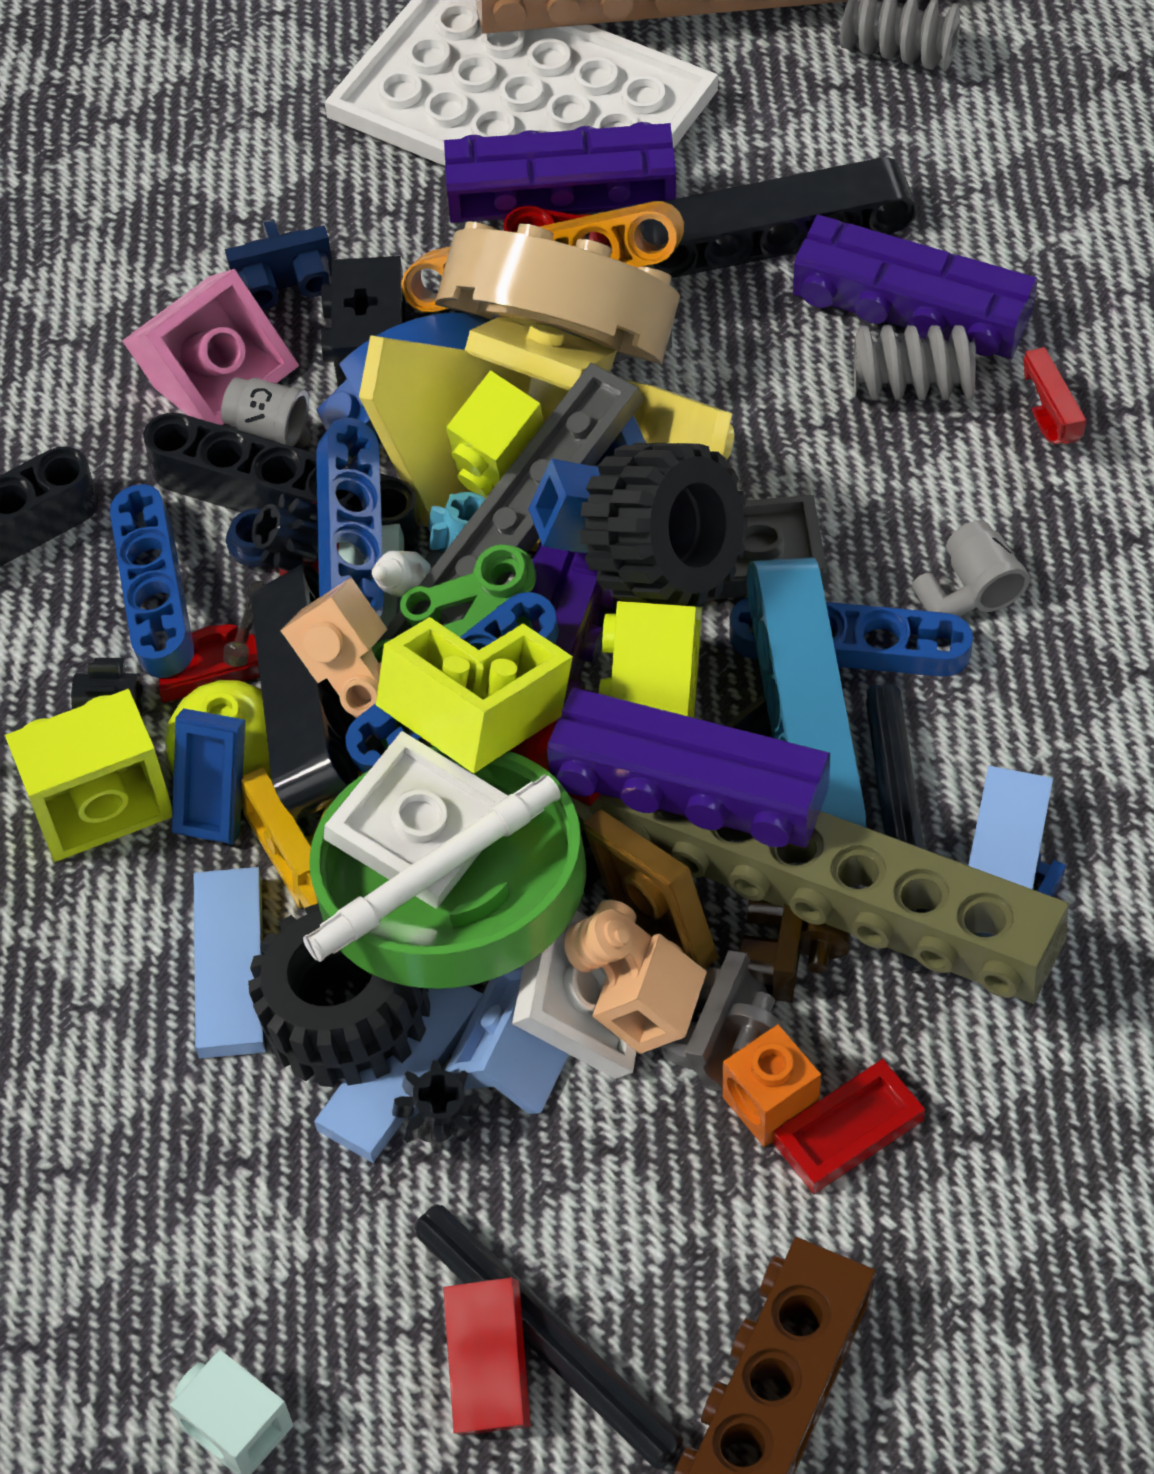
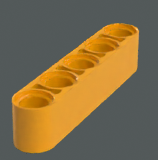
M663 201L648 202L540 226L554 234L552 241L576 246L577 240L585 239L586 234L589 232L602 233L609 239L612 245L610 258L636 268L657 264L666 260L678 246L684 234V221L680 212L673 205ZM647 219L660 221L668 231V243L663 245L648 243L641 233L642 221ZM450 247L432 250L423 254L404 272L401 281L402 293L406 302L414 309L422 312L449 309L435 305L437 293L429 291L423 285L421 271L422 269H432L442 276Z

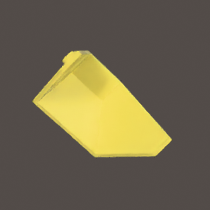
M370 335L359 398L399 478L413 488L418 516L425 527L429 525L432 506H440L446 509L449 494L471 492L457 478L459 472L451 455L452 449L446 426L490 370L541 404L544 423L569 391L468 354V351L464 349ZM623 379L639 387L644 398V402L634 413V417L646 443L703 444L709 446L710 451H718L726 460L729 458L734 443V429L730 424L732 413L653 385ZM540 538L530 549L531 551H537V548L540 543Z

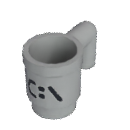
M235 377L231 380L225 391L221 407V417L225 424L236 426L238 431L295 448H304L311 441V433L306 426L309 410L307 391L255 377L250 380Z
M979 520L967 523L957 529L950 536L946 544V550L951 556V566L964 587L946 596L932 573H924L913 581L912 588L927 611L949 613L961 617L975 608L983 612H992L1009 606L1026 591L1030 583V575L1017 560L1000 533L993 531L987 522Z

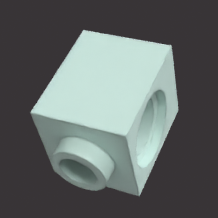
M220 1349L206 1365L202 1362L198 1363L183 1376L176 1387L175 1399L170 1404L180 1428L235 1474H252L293 1427L285 1401Z

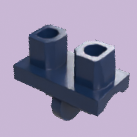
M270 219L263 221L265 238L225 249L229 270H236L262 310L274 307L279 301L277 291L279 289L298 285L302 296L313 298L321 296L322 284H330L332 256L325 225L303 231L296 230L279 234L275 220Z

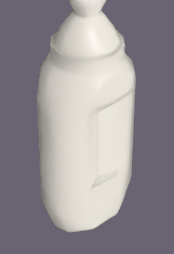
M388 551L372 569V576L383 591L395 597H402L407 590L420 585L430 572L431 566L417 552Z

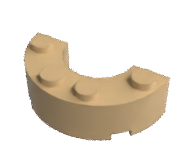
M469 221L466 222L464 229L454 233L435 305L479 315L490 320L494 317H511L546 324L588 338L601 346L617 350L616 353L662 365L680 300L679 293L670 285L672 276L668 273L649 267L640 266L636 268L610 258L612 248L599 242L578 239L576 246L552 241L554 234L551 231L529 224H519L517 233Z

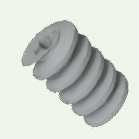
M848 0L840 31L841 48L850 50L859 40L861 53L871 55L880 45L882 58L892 60L900 50L902 62L909 65L914 64L921 55L923 68L929 70L937 67L942 59V67L945 73L951 64L959 37L960 5L953 3L946 16L941 17L939 16V0H931L924 12L918 11V0H907L903 7L898 6V0H883L882 2L877 0Z
M890 325L883 326L877 342L873 341L868 326H859L854 341V399L860 384H866L871 400H878L884 384L890 385L895 400L902 399L907 384L914 385L918 400H925L931 384H937L942 400H949L955 384H961L966 400L973 399L976 349L974 337L969 342L964 326L955 325L948 342H945L938 325L930 326L924 342H921L917 328L914 325H907L901 342H897L893 328Z

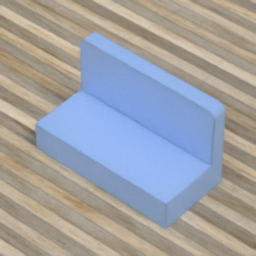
M523 966L508 974L489 981L483 993L484 997L475 1009L445 1071L456 1075L465 1070L468 1076L464 1090L495 1087L527 1114H537L542 1112L569 1054L512 1024Z

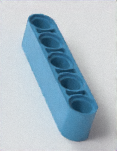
M813 557L751 561L747 570V597L772 738L830 752L829 787L821 811L866 828L864 802L818 563Z

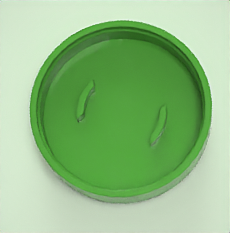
M435 746L429 747L437 753L441 754L442 756L446 757L447 759L451 760L455 764L467 770L465 767L457 763L455 760L447 756L445 753L437 749ZM511 751L506 752L474 773L475 776L506 795L514 794L530 782L534 783L545 774L551 777L557 784L561 798L545 807L542 813L531 819L528 824L509 837L503 836L482 850L437 909L415 896L379 920L377 927L342 948L341 952L358 967L386 981L405 986L433 989L456 988L489 981L510 973L540 955L563 933L579 907L586 882V860L579 819L567 791L546 769L532 760ZM369 771L354 780L335 798L321 818L313 837L309 860L310 876L323 922L357 897L364 898L389 881V879L324 839L325 824Z

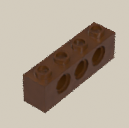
M796 1236L785 1259L777 1255L773 1256L759 1290V1295L767 1298L757 1321L748 1317L744 1319L730 1354V1358L737 1360L738 1364L728 1385L717 1381L713 1386L701 1416V1422L709 1425L698 1450L690 1446L686 1447L674 1474L796 1473L872 1299L876 1269ZM804 1316L811 1319L818 1326V1329L807 1336H795L787 1332L781 1324L790 1317ZM777 1379L786 1384L791 1392L783 1399L768 1401L760 1398L752 1388L761 1380ZM747 1443L758 1449L762 1457L754 1465L738 1467L729 1463L722 1454L733 1444Z

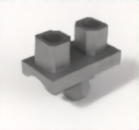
M729 950L722 966H709L705 969L707 973L695 1009L702 1010L698 1022H690L685 1038L662 1046L672 1063L695 1070L706 1089L723 1092V1061L777 1024L784 1030L783 1024L770 1013L775 999L766 993L765 985L756 980L748 971L750 958L747 953Z

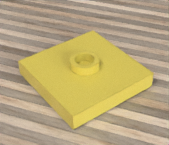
M497 317L470 330L465 351H468L470 355L567 390L572 388L590 363L610 371L617 350L601 346L553 326L511 317Z

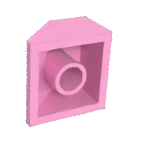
M235 269L209 276L122 340L158 392L186 415L218 425L224 424L221 417L222 401L225 391L233 378L239 377L250 380L255 377L278 383L299 367V364Z

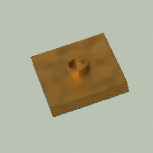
M602 809L583 822L584 830L609 900L619 901L631 907L636 914V925L651 937L660 933L667 940L678 945L683 953L704 970L719 957L689 867Z

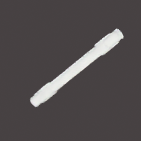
M545 774L542 775L534 783L530 782L514 794L508 795L489 808L488 814L364 898L359 896L338 910L335 915L321 923L318 929L303 937L304 944L315 960L321 962L331 953L335 954L351 942L370 932L379 925V920L501 837H509L528 824L531 819L542 813L545 807L554 801H558L561 798V793L557 784L551 777Z

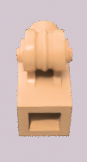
M350 577L301 609L280 631L316 682L320 683L324 679H328L340 696L343 708L348 713L357 718L376 703L381 662L378 663L372 647L388 629L352 577Z
M605 900L598 904L596 912L592 916L570 925L564 938L565 953L575 969L581 972H590L602 967L607 974L592 1017L639 1054L685 1038L707 971L683 953L678 945L667 940L660 933L651 937L636 925V914L631 907L619 901Z

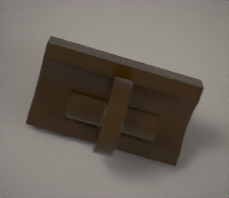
M749 900L747 923L780 927L779 939L743 935L740 952L747 953L750 958L748 965L750 974L760 983L773 986V998L777 1001L793 1003L800 953L809 956L807 968L810 971L824 973L827 970L828 959L841 958L850 949L851 935L848 932L825 923L820 925L808 923L796 916L790 906L785 903L783 908L765 900Z

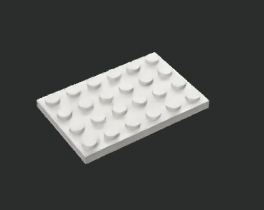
M411 0L327 98L325 108L327 118L443 166H445L444 140L461 139L467 135H481L483 137L517 135L527 130L544 133L570 131L582 126L610 128L631 126L638 122H648L651 124L671 123L673 148H675L718 91V74L589 24L482 34L475 0ZM603 212L584 213V214H575V215H594V214H599V213H603Z

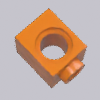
M779 1024L723 1061L722 1097L763 1147L772 1143V1134L775 1129L819 1101L821 1073Z

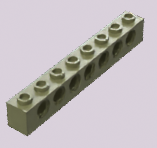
M600 794L592 806H588L570 797L578 815L581 832L585 831L583 822L602 809L689 867L693 878L703 876L731 887L737 894L752 901L765 900L783 908L785 903L790 906L796 916L808 923L816 925L825 923L853 934L858 940L870 947L879 949L887 947L917 959L923 966L939 973L952 972L980 983L986 990L1000 997H1016L1034 1004L1066 941L1068 902L822 811L817 816L816 825L808 847L805 848L790 843L783 847H770L757 841L748 832L725 826L717 830L702 829L692 824L686 816L660 809L653 813L638 812L628 807L622 799ZM733 840H744L741 842H730ZM795 862L806 863L803 865H790ZM856 885L867 886V888L854 889L850 887ZM927 909L930 911L926 913H917L911 910ZM980 932H986V933H991V934H993L994 936H991V937H980V936H976V935H974V934L980 933Z

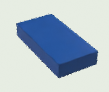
M184 708L176 716L172 833L232 845L240 836L245 719Z

